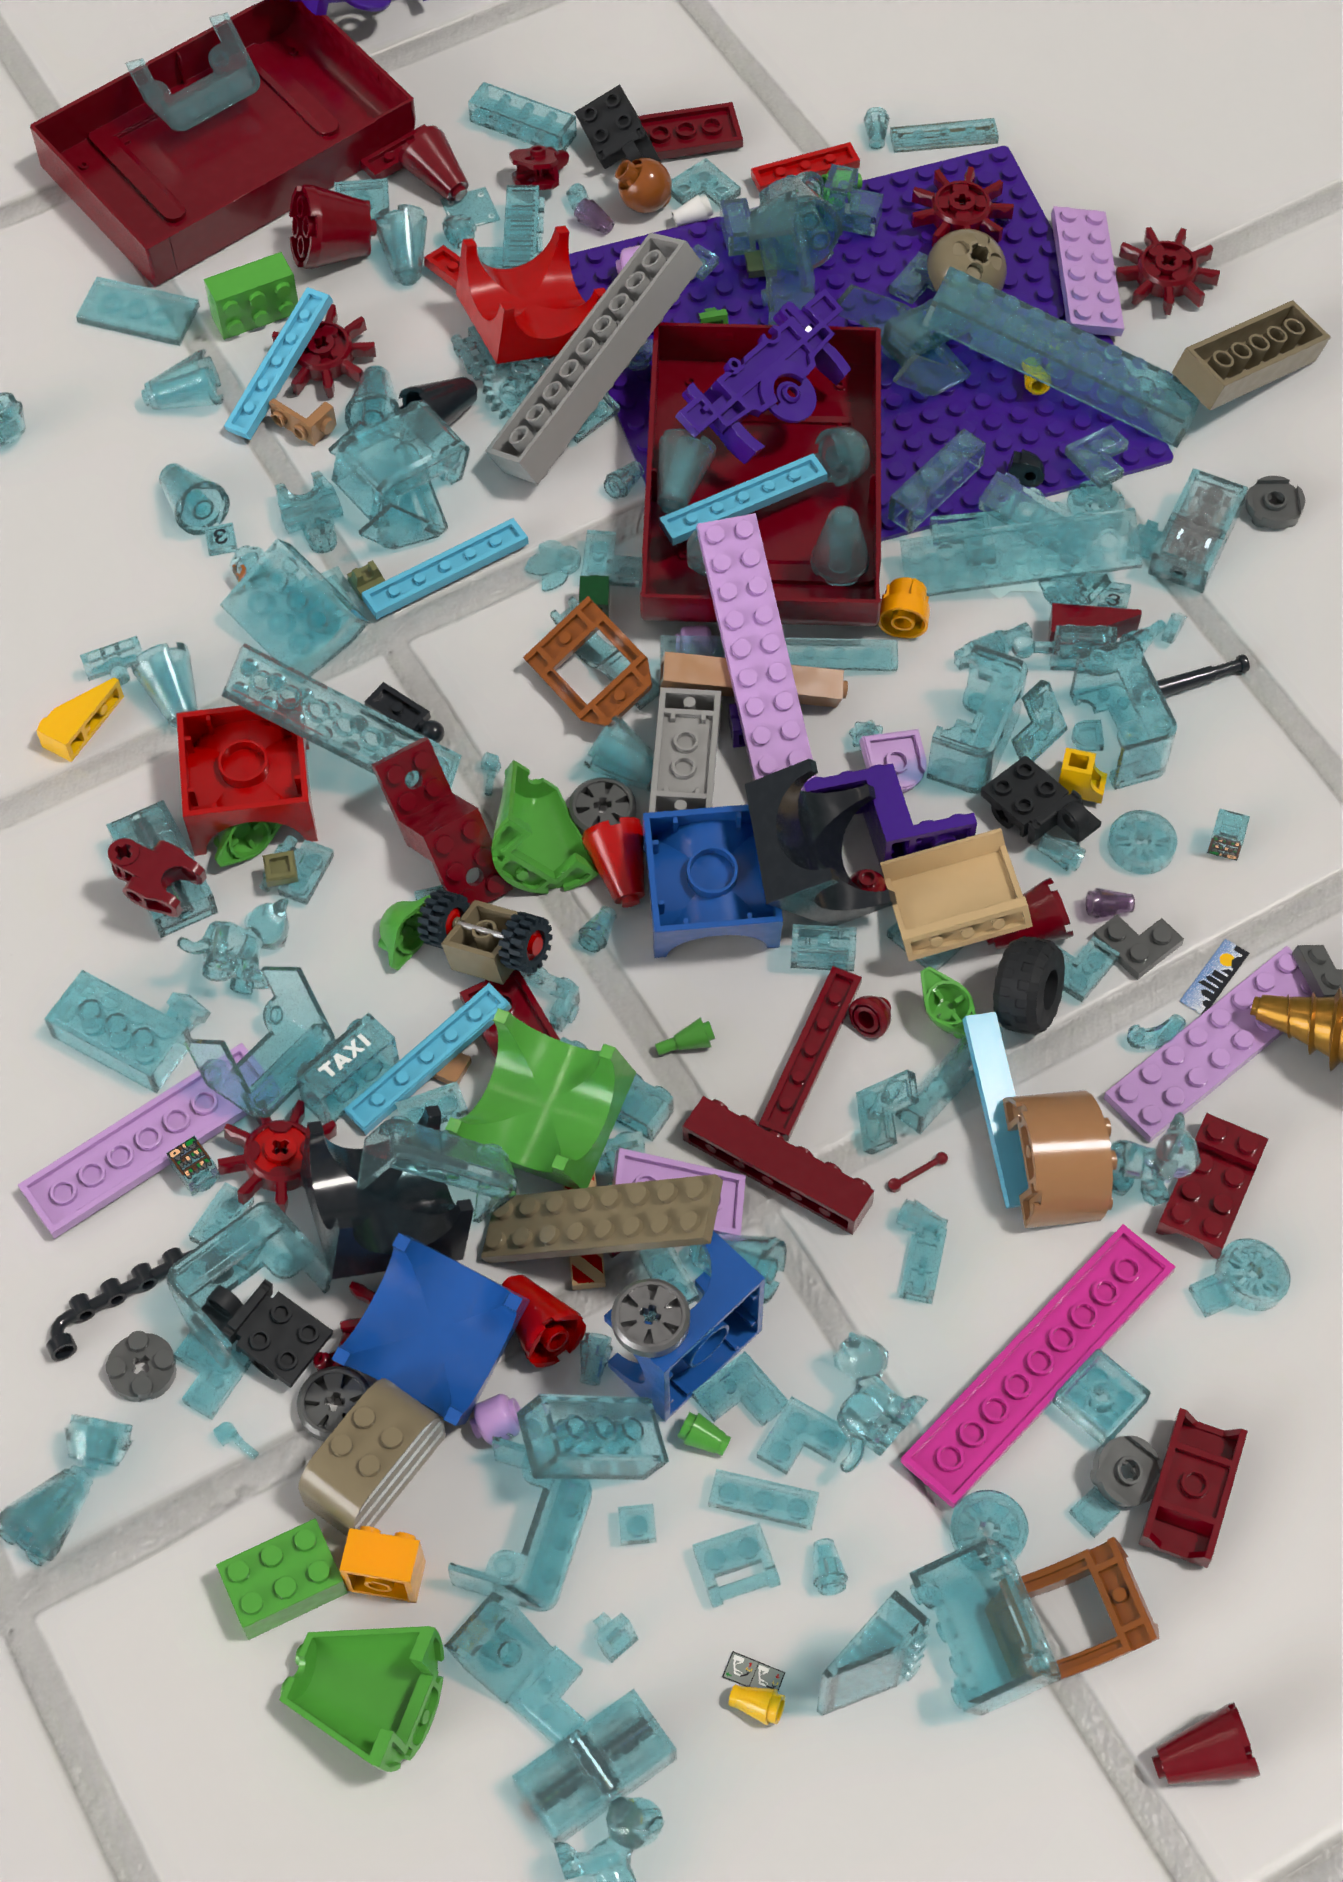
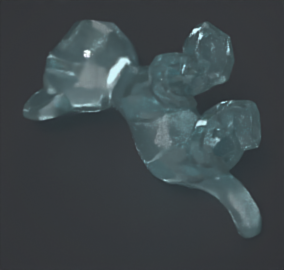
M284 898L275 903L258 905L245 915V928L230 921H214L209 924L201 940L193 942L187 938L180 937L177 941V946L187 953L203 954L202 975L210 981L219 982L230 979L231 990L251 995L253 989H269L268 977L259 969L261 949L276 950L285 947L289 932V920L286 912L289 900Z
M1182 1112L1175 1114L1166 1133L1159 1139L1156 1148H1149L1128 1140H1118L1111 1144V1150H1114L1117 1155V1169L1113 1170V1193L1119 1196L1125 1195L1132 1188L1134 1179L1141 1180L1140 1192L1144 1201L1157 1206L1169 1200L1165 1182L1169 1183L1172 1178L1189 1177L1200 1166L1201 1158L1197 1142L1189 1131L1184 1129L1185 1118Z
M852 1331L840 1344L838 1352L834 1355V1367L856 1382L853 1393L841 1404L837 1415L838 1425L847 1437L851 1447L849 1455L840 1464L841 1470L845 1473L851 1472L858 1467L863 1459L865 1447L881 1456L928 1401V1399L918 1395L903 1398L890 1389L881 1379L888 1368L889 1351L875 1339L867 1335L855 1334ZM883 1415L891 1423L880 1426L876 1421Z
M619 1797L610 1802L607 1813L608 1838L595 1845L589 1851L577 1852L571 1845L565 1842L554 1843L565 1880L591 1873L594 1882H637L631 1867V1856L634 1850L650 1845L660 1835L665 1821L658 1805L650 1799L642 1797Z

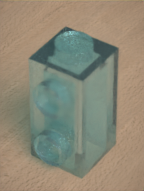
M747 198L720 201V225L728 255L736 256L756 252V242L760 241L759 226L755 225L754 208H749Z

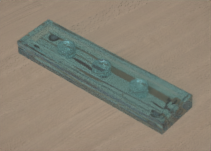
M994 118L890 127V137L894 153L998 144L999 140Z

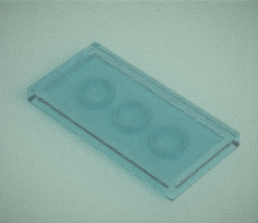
M96 277L76 318L77 322L180 346L200 304L199 299Z

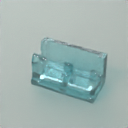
M919 1225L916 1228L915 1235L912 1234L899 1298L932 1304L947 1229L938 1227L935 1230V1234H929L924 1232L925 1227L923 1225Z

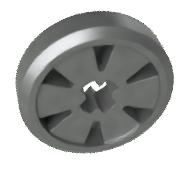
M648 1278L635 1281L626 1286L613 1303L611 1311L613 1333L617 1341L632 1354L647 1358L667 1355L677 1349L688 1334L690 1327L688 1302L677 1287L664 1280ZM649 1311L656 1312V1317L659 1320L658 1322L653 1320L652 1325L646 1324L645 1317L643 1316V1314L648 1316Z

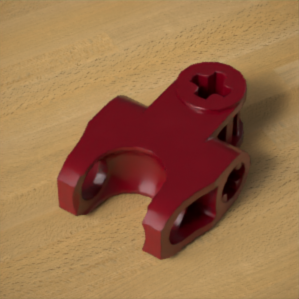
M120 838L114 841L108 848V858L112 864L114 875L118 879L127 882L123 888L124 895L135 904L152 912L162 913L170 917H179L183 911L181 902L176 896L166 891L167 887L178 880L202 885L207 878L205 869L199 863L190 858L181 848L164 840H159L152 850L128 838Z

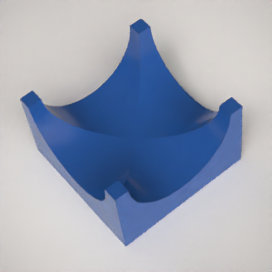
M748 804L643 813V847L646 854L654 958L667 957V954L673 948L685 942L722 935L753 937L763 941L767 948L780 947L783 926L782 909L766 904Z
M714 1231L711 1244L702 1245L710 1264L711 1277L703 1272L695 1280V1286L702 1293L703 1297L690 1310V1327L682 1344L671 1353L660 1357L647 1358L633 1354L638 1363L622 1357L619 1353H616L607 1361L608 1367L665 1422L762 1331L765 1278ZM610 1309L604 1315V1321L612 1328V1309ZM645 1321L646 1324L652 1325L653 1323L651 1321Z
M398 1233L392 1244L393 1252L389 1265L372 1301L353 1332L337 1348L332 1360L377 1380L387 1378L420 1403L444 1418L443 1420L455 1426L464 1425L467 1423L530 1300L410 1236Z

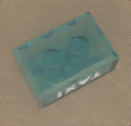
M369 1012L361 1019L354 1020L348 1026L346 1032L337 1039L327 1042L322 1052L312 1060L309 1059L303 1062L294 1074L301 1100L305 1101V1106L323 1124L332 1120L336 1122L345 1114L344 1108L400 1061L395 1037Z

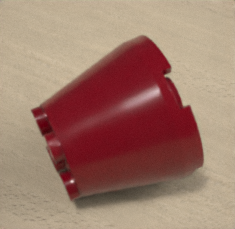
M311 184L296 186L291 198L289 216L293 217V236L290 237V246L297 267L314 269L361 256H369L371 254V236H376L377 232L376 221L372 220L370 215V201Z

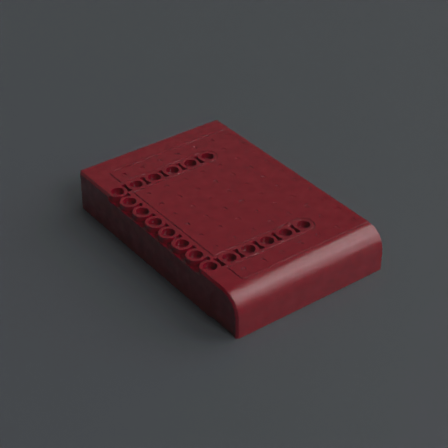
M264 0L30 125L41 167L147 280L156 287L290 211L291 198L296 186L311 184L329 189L361 171V159L415 129L416 115L414 98L327 15L313 14L302 1Z
M661 322L656 326L653 333L642 546L643 581L640 593V613L644 621L717 622L698 535L672 546L659 526L660 517L814 453L828 473L827 481L750 513H756L781 624L876 626L879 624L881 609L879 587L881 567L880 328L828 326L835 333L828 343L843 356L851 370L838 385H835L816 366L806 377L815 389L816 407L813 413L802 422L789 423L782 421L769 410L759 417L749 414L741 425L765 447L748 463L744 464L726 448L710 427L694 438L675 416L688 404L682 397V393L692 382L704 394L725 373L724 365L730 358H737L741 361L747 353L758 345V339L762 334L771 339L772 335L768 333V330L773 325ZM780 377L774 383V393L776 388L785 381L793 382L798 386L802 384L792 377ZM787 389L788 395L795 397V394Z

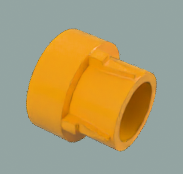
M909 577L897 578L890 584H887L885 594L882 595L878 624L881 630L893 637L906 639L923 635L927 631L930 616L929 596H927L926 586L916 578Z

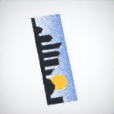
M1225 939L1183 995L1180 1002L1202 1015L1213 1005L1250 953Z

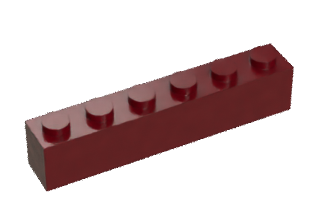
M703 1096L682 1126L683 1141L852 1235L873 1204L874 1190L866 1181L860 1178L853 1179L844 1174L834 1163H824L815 1158L808 1149L802 1146L795 1147L786 1142L779 1133L772 1130L766 1131L757 1126L756 1122L746 1115L739 1116L730 1111L719 1100H710Z

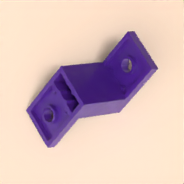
M893 763L873 765L868 769L858 771H844L838 775L828 777H814L808 780L802 787V791L812 793L839 792L866 784L874 787L876 799L865 804L856 814L863 813L879 865L883 861L976 834L977 821L974 813L965 815L954 814L949 818L936 821L925 820L913 825Z

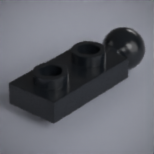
M385 682L364 701L365 709L410 738L420 731L422 738L427 737L431 744H437L444 737V727L442 724L435 720L429 721L431 718L430 711Z

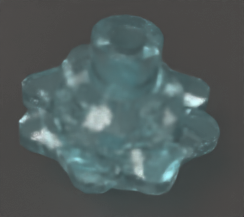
M872 720L867 722L858 721L854 725L855 728L850 729L849 734L852 737V746L860 747V751H862L859 742L862 736L882 734L883 727L880 725L875 726V722Z

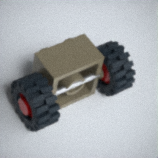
M441 889L431 892V898L427 897L424 900L426 906H421L420 912L423 914L422 917H418V923H421V926L417 929L418 933L422 934L419 937L424 941L423 943L444 950L451 970L503 985L514 970L528 974L537 972V968L540 969L543 966L542 960L546 961L548 958L546 951L551 950L552 945L548 943L553 937L552 934H549L552 927L548 925L549 921L543 917L521 911L517 912L478 900H474L470 905L467 902L468 899L463 895Z

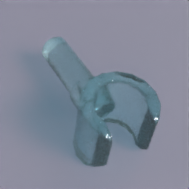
M486 752L481 761V769L488 771L485 795L492 796L494 778L501 769V763L497 755Z
M223 1422L213 1430L214 1435L222 1446L233 1440L235 1445L253 1460L259 1455L258 1451L243 1440L231 1422Z

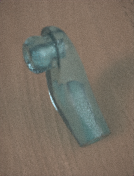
M1173 1014L1169 1019L1156 1027L1140 1028V1025H1133L1128 1029L1127 1042L1135 1049L1161 1048L1163 1045L1170 1043L1184 1029L1186 1021L1182 1016Z

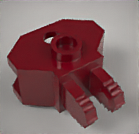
M535 145L527 149H515L509 153L512 164L517 166V170L511 173V178L515 185L532 190L554 189L559 186V170L566 166L569 161L568 151H555L553 147L548 146L545 148L542 145Z

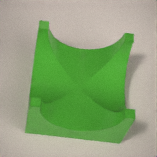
M498 1008L493 1019L498 1032V1051L488 1086L474 1109L461 1119L450 1117L445 1129L472 1153L573 1189L588 1188L634 1080L636 1071L616 1047L603 1044L601 1051H594L573 1046L533 1029L514 1017L510 1012Z

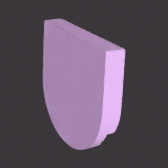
M918 729L868 735L860 738L859 742L866 769L873 765L893 763L903 793L910 791L921 781L927 768V761Z

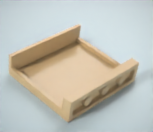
M1001 828L880 862L887 890L895 892L897 904L892 905L908 961L1033 927L1028 904L1019 886Z

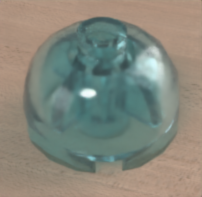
M836 426L822 431L816 438L815 444H819V453L814 455L828 473L827 483L833 482L838 487L847 485L860 479L868 469L870 449L864 436L856 429Z

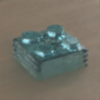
M1096 1349L1055 1393L1053 1404L1102 1445L1116 1437L1147 1403L1151 1392L1101 1349ZM1106 1394L1108 1396L1107 1401H1098L1096 1395Z

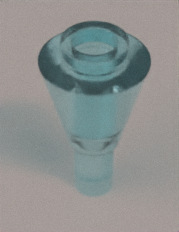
M1157 620L1149 627L1123 634L1120 637V647L1123 654L1133 660L1140 659L1155 639V636L1166 629L1165 622Z

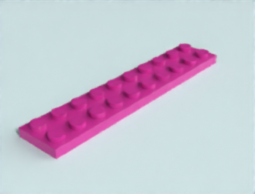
M1122 1224L901 1457L900 1462L954 1509L1170 1277L1176 1266Z

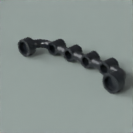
M175 1247L167 1250L162 1255L164 1263L153 1269L149 1263L136 1265L131 1270L133 1278L122 1284L118 1278H110L104 1281L100 1286L102 1294L92 1299H89L86 1293L73 1296L69 1300L71 1309L59 1315L51 1326V1339L47 1342L46 1347L52 1360H65L77 1351V1345L73 1336L70 1333H64L66 1327L71 1323L87 1321L95 1315L96 1311L106 1306L120 1305L126 1300L128 1295L139 1290L148 1291L155 1287L159 1280L169 1275L178 1276L184 1273L189 1265L196 1262L206 1263L203 1266V1272L209 1283L217 1284L223 1282L233 1273L231 1264L227 1257L217 1256L208 1249L197 1248L182 1253L180 1248Z

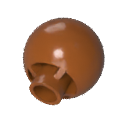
M639 158L631 162L626 159L618 166L615 177L619 180L618 189L620 197L627 207L639 213H652L669 203L672 180L668 170L659 161L651 158Z

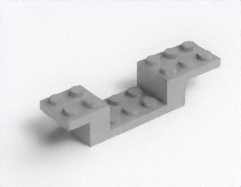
M660 687L649 812L713 807L717 743H719L723 697L721 696V691Z

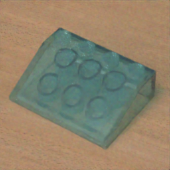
M276 539L220 604L301 685L346 649L370 623L295 547L280 539Z
M895 1590L822 1673L816 1711L823 1716L897 1687L903 1679L909 1682L922 1666L920 1662L925 1656L923 1652L927 1648L926 1641L930 1637V1634L927 1633L930 1619Z

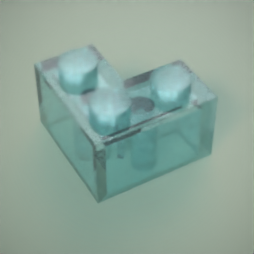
M832 164L824 186L822 226L875 237L882 215L884 194L857 189L859 169Z

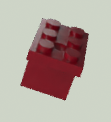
M423 737L371 764L407 846L432 862L444 890L463 895L468 899L467 902L470 905L474 900L489 903L513 890L512 885L499 875L494 866L491 853L492 839L479 809L452 793L431 742L427 737ZM411 771H417L419 775L418 782L414 786L408 787L405 783L407 774ZM472 868H478V879L473 883H467V872Z

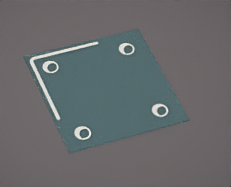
M486 187L468 191L466 196L460 201L440 199L454 232L501 220Z

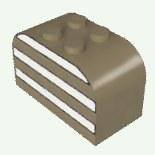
M387 1378L376 1381L361 1396L306 1465L298 1484V1490L304 1505L345 1536H348L349 1528L359 1530L361 1526L374 1527L445 1439L446 1432L443 1419Z

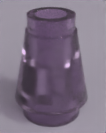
M582 199L574 211V216L578 218L577 221L605 235H608L615 225V221L593 199Z
M1095 888L1094 891L1087 892L1086 911L1089 916H1094L1096 919L1132 913L1135 907V899L1133 894Z

